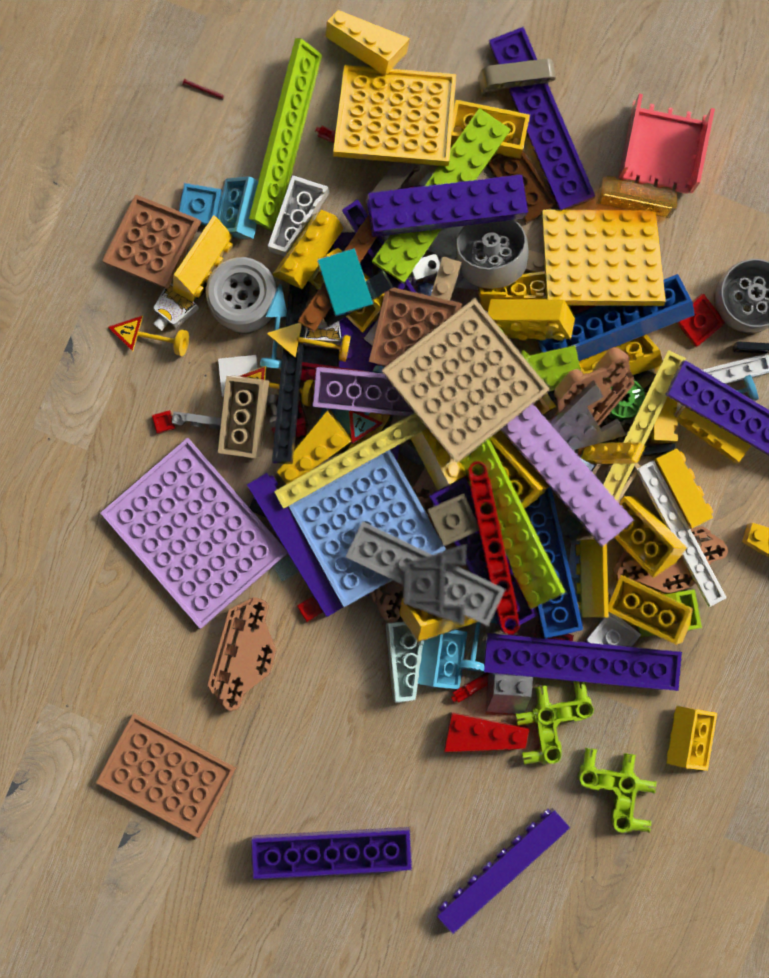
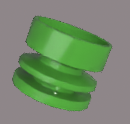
M634 381V385L625 394L628 399L623 402L619 401L608 414V419L612 421L618 419L619 422L627 419L630 420L637 415L645 399V393L636 381Z

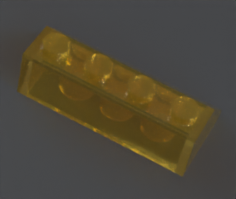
M614 176L602 177L600 181L596 204L625 210H649L656 212V216L670 218L677 208V191H672L673 189L669 187L657 188L650 183H643L642 185L635 183L634 180L626 179L622 181L617 180Z

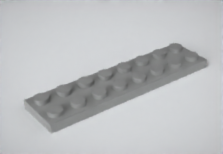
M362 521L346 557L405 585V563L432 554ZM446 564L445 604L465 605L464 615L488 626L505 589L455 565Z

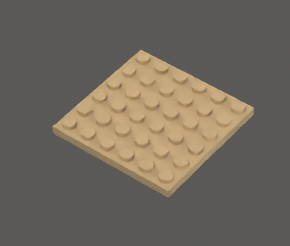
M476 299L468 303L382 370L383 374L456 463L465 458L550 390Z

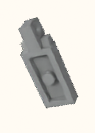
M174 411L172 423L184 425L190 421L191 426L202 427V423L210 424L209 428L220 430L222 418Z

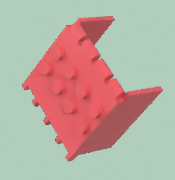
M639 93L632 106L619 170V179L635 183L636 177H639L638 184L653 187L654 181H657L656 188L672 190L673 185H676V192L693 194L701 182L715 109L711 108L707 115H703L702 120L690 118L691 112L687 111L686 117L672 115L673 108H668L667 113L653 111L654 104H650L649 110L640 108L643 94Z

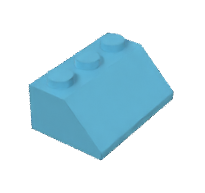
M250 176L226 178L217 218L231 233L232 237L238 239H254L257 223L250 220L249 216L258 180Z
M452 630L424 640L418 684L452 689L460 688L462 669L458 668L461 660H464L467 639L466 631Z

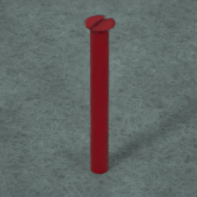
M184 78L183 85H188L190 87H193L195 89H198L220 99H224L225 95L220 94L218 92H215L213 90L186 80V78Z

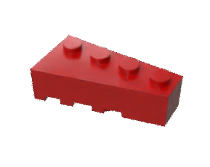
M451 712L444 752L526 749L529 729L527 727Z

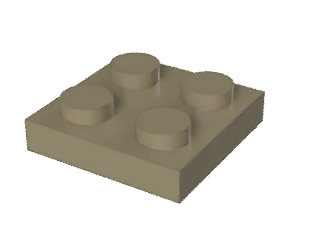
M464 493L428 509L444 546L480 530Z

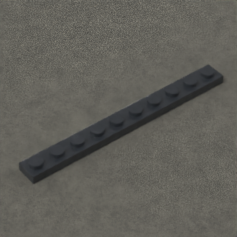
M309 282L306 283L303 289L290 284L286 327L299 323L298 320L308 307ZM302 325L300 337L305 338L306 327ZM298 342L296 357L283 348L272 462L274 464H293L304 343Z

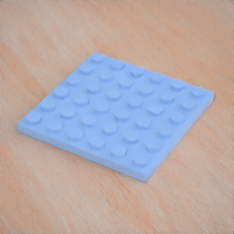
M391 449L289 505L343 607L350 605L392 581V579L346 557L362 521L432 555L446 550Z

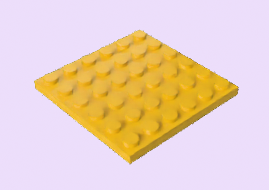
M344 65L333 157L449 166L456 74L392 69L385 76L372 67Z
M543 210L542 225L547 299H564L567 305L664 306L665 293L656 210Z

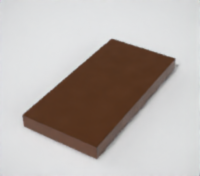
M522 151L521 158L496 154L487 164L495 178L522 175L528 213L523 219L526 225L541 216L543 210H550L557 206L554 196L524 151Z

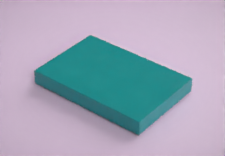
M355 248L317 260L335 316L373 305Z

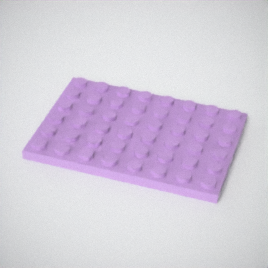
M186 438L101 512L102 516L200 629L288 554L286 549L189 438Z

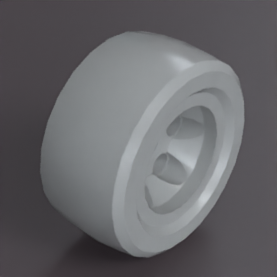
M515 220L464 226L459 232L456 242V259L462 262L460 267L461 274L471 284L488 289L501 288L515 282L524 273L529 256L528 241L523 228ZM480 256H483V257H484V259H482V260H479L478 258H479ZM498 260V262L492 263L491 261Z
M237 257L221 263L212 272L206 286V300L212 315L222 326L231 331L249 333L259 330L272 320L273 317H266L278 286L269 269L262 263L251 258ZM247 280L252 281V284L250 286L245 285V282ZM236 282L238 286L237 288H231V284ZM255 291H260L258 297L253 295ZM231 295L233 298L231 301L225 300L226 296ZM246 295L247 299L242 301L241 299Z
M763 259L741 261L729 268L718 282L714 300L716 311L730 328L742 333H756L769 328V261ZM741 282H747L748 287H743ZM755 291L758 295L757 298L751 292ZM735 294H741L742 299L737 300ZM759 304L764 305L763 311L758 309ZM744 305L750 307L749 312L744 311Z

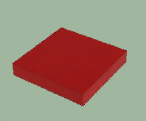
M702 293L692 301L695 315L676 322L694 347H698L725 324L706 295Z

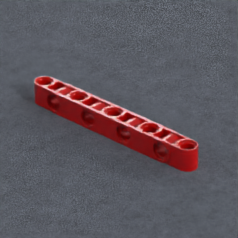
M475 461L469 467L470 484L491 583L497 585L499 581H505L508 584L497 606V612L503 631L507 634H514L519 629L518 609L491 481L486 465L481 461ZM479 464L483 467L484 471L481 475L473 473L472 468L474 465ZM484 503L492 507L491 512L488 514H484L480 510L481 505ZM490 543H498L500 549L497 552L490 551L488 548ZM512 619L516 622L514 628H507L505 622Z

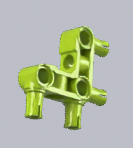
M573 681L576 698L573 701L554 704L549 703L547 685L535 687L538 702L532 712L516 713V719H522L516 720L517 725L535 723L539 737V750L522 752V757L527 758L523 759L524 765L541 762V764H555L560 761L562 753L561 742L558 740L556 729L558 724L568 720L581 721L590 718L594 712L591 698L587 696L585 682L580 681L579 685V681ZM587 704L588 712L581 715L579 712L580 706ZM544 710L550 712V718L546 721L541 719V713ZM550 749H555L557 752L554 759H548L547 752Z
M585 747L584 762L580 766L577 775L578 781L583 786L591 789H609L615 793L614 808H611L612 826L621 833H630L633 830L650 833L651 828L646 826H651V820L635 819L633 814L636 793L642 791L655 794L656 789L652 787H656V781L641 780L635 775V772H633L635 754L623 753L622 770L618 772L595 767L597 749ZM585 773L592 774V779L588 783L583 782V775ZM625 778H629L631 782L628 788H623L621 784ZM619 818H625L626 823L623 827H617L616 825Z

